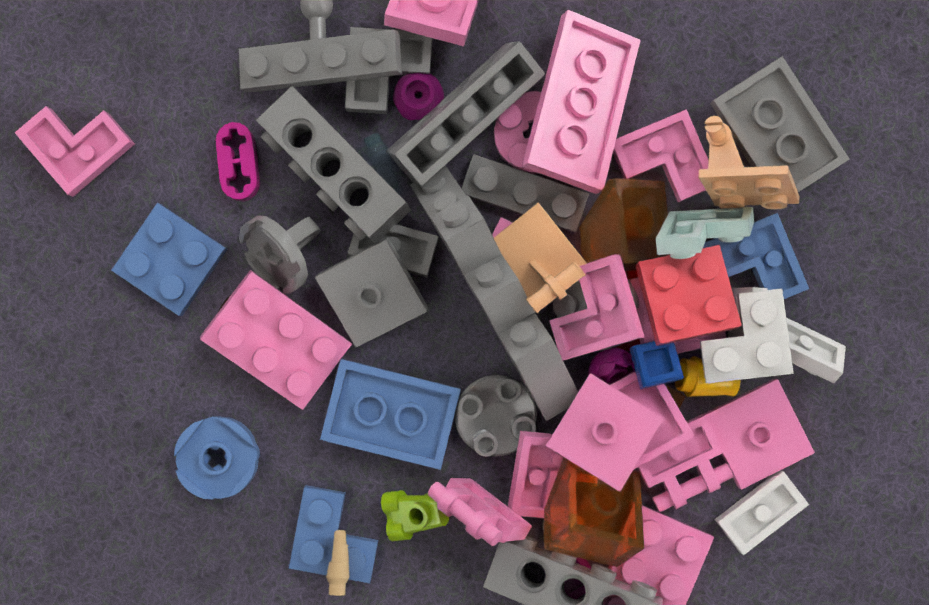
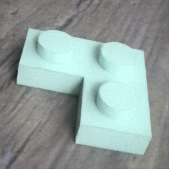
M753 207L670 211L656 237L657 255L670 254V257L674 259H686L693 257L696 253H701L707 238H718L721 242L731 243L740 241L744 237H749L754 225Z

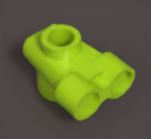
M399 490L385 492L381 497V507L387 516L386 533L390 541L410 540L413 533L446 526L449 522V517L437 508V502L429 497L428 493L424 495H407L405 491Z

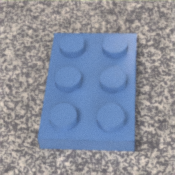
M340 359L320 440L441 470L461 388Z

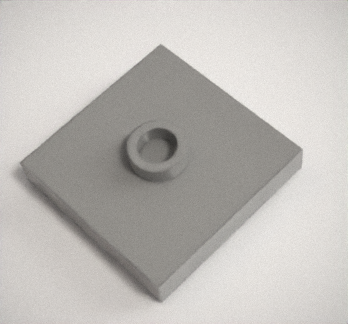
M389 237L315 276L355 347L428 311L425 300Z

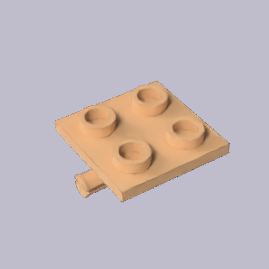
M710 116L706 119V139L710 144L708 169H699L698 178L715 206L723 209L742 208L745 205H761L766 209L775 210L786 208L787 204H799V194L788 165L744 167L729 126L723 123L722 119L718 116Z
M539 202L494 237L502 256L519 279L527 296V302L537 314L557 297L559 300H562L567 296L565 291L579 279L586 276L580 266L587 263Z

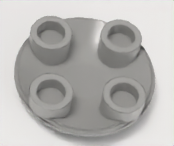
M503 375L482 377L471 383L458 400L455 410L457 430L463 441L481 456L496 457L511 454L517 451L520 431H536L537 410L535 402L527 388L511 377Z

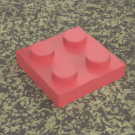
M720 245L703 248L701 253H696L693 257L686 259H674L668 255L639 261L635 265L656 346L734 330L742 326Z

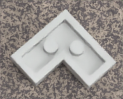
M782 289L737 294L742 336L700 341L705 383L794 374Z

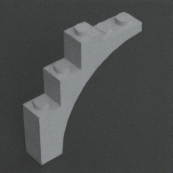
M446 165L424 185L410 184L545 420L547 421L568 409L578 394L577 388L553 339L535 314L531 305L527 302V296L519 279L502 256L483 216L470 197L465 195Z

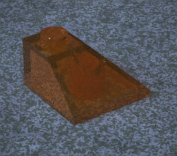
M619 178L607 181L580 226V249L586 263L619 254L623 266H633L639 261L670 255H657L656 237L668 216L664 181Z

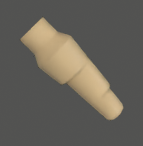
M336 530L334 532L332 559L328 564L326 575L329 582V595H345L346 583L350 578L349 552L346 531Z

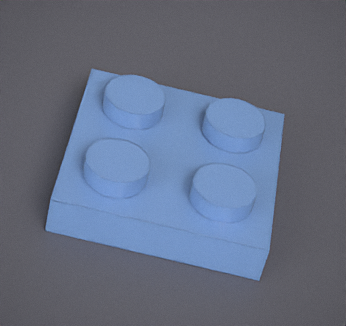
M157 203L111 271L178 316H183L227 251V248L162 204Z

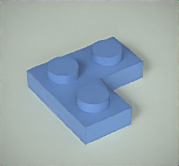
M778 213L754 222L751 235L744 237L740 241L726 243L719 241L718 238H714L705 242L703 248L720 245L728 277L752 268L759 288H768V290L782 289L784 299L809 289Z
M308 485L304 486L289 569L327 575L328 564L332 559L334 532L339 530L346 492ZM346 534L350 574L348 580L370 583L378 540Z

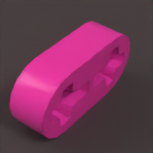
M231 122L221 127L216 135L220 185L223 192L236 201H247L257 194L260 186L256 141L254 135L246 126ZM233 132H237L240 137L246 139V143L239 145L240 158L235 159L234 150L226 145V141L232 139ZM241 165L242 175L251 179L250 184L244 185V192L239 193L237 188L230 186V181L237 178L236 166Z

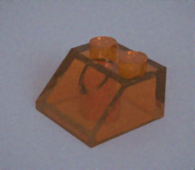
M563 457L544 508V549L618 567L644 549L640 472L633 470L619 492Z

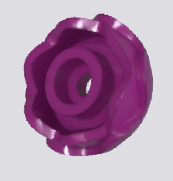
M426 73L405 74L399 79L393 92V101L399 113L405 119L411 121L421 120L444 99V91L438 79L432 74ZM415 93H422V97L420 99L415 98Z
M616 347L603 350L591 360L588 376L591 373L609 385L635 372L631 353Z

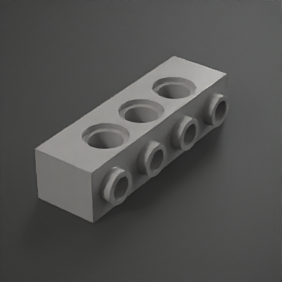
M520 41L505 43L432 111L388 148L386 153L413 183L420 186L424 185L545 75L544 71Z
M293 86L256 120L266 130L260 137L277 154L284 149L294 159L288 166L305 183L312 178L321 187L316 195L333 212L340 207L349 216L344 224L361 241L368 236L374 243L379 242L395 224H398L411 211L404 199ZM305 132L312 133V139L307 146L302 148L295 147V142L299 135ZM333 160L340 161V169L335 175L331 177L323 176V168L328 162ZM358 189L369 190V197L363 205L352 206L350 204L353 192Z
M526 536L524 540L499 542L483 586L488 590L524 605H603V599L609 595L621 597L626 605H662L663 598L656 596V588L637 580H633L631 585L615 579L616 572L601 565L593 564L590 569L575 563L577 557L567 551L553 548L552 553L536 547L538 541L530 536ZM536 562L544 568L546 573L544 582L535 583L527 577L525 571L527 563ZM570 578L580 580L585 586L586 595L581 599L569 597L564 589L565 580Z

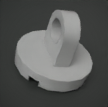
M257 215L240 228L239 241L241 244L246 242L249 250L244 254L253 271L275 288L282 287L283 293L290 294L305 284L308 276L306 261L300 250L320 233L321 229L311 217L301 220L286 231L267 216Z

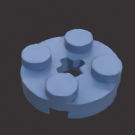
M213 416L191 424L179 437L174 452L178 468L176 473L181 484L190 493L199 498L212 500L214 498H227L242 491L252 481L258 469L260 450L253 434L244 424L230 417ZM210 448L213 450L222 448L226 452L224 458L227 460L225 466L218 464L213 468L208 464L211 460L210 455L207 453Z

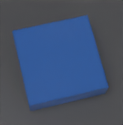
M655 341L630 348L640 389L680 381L684 378L675 343L656 346Z

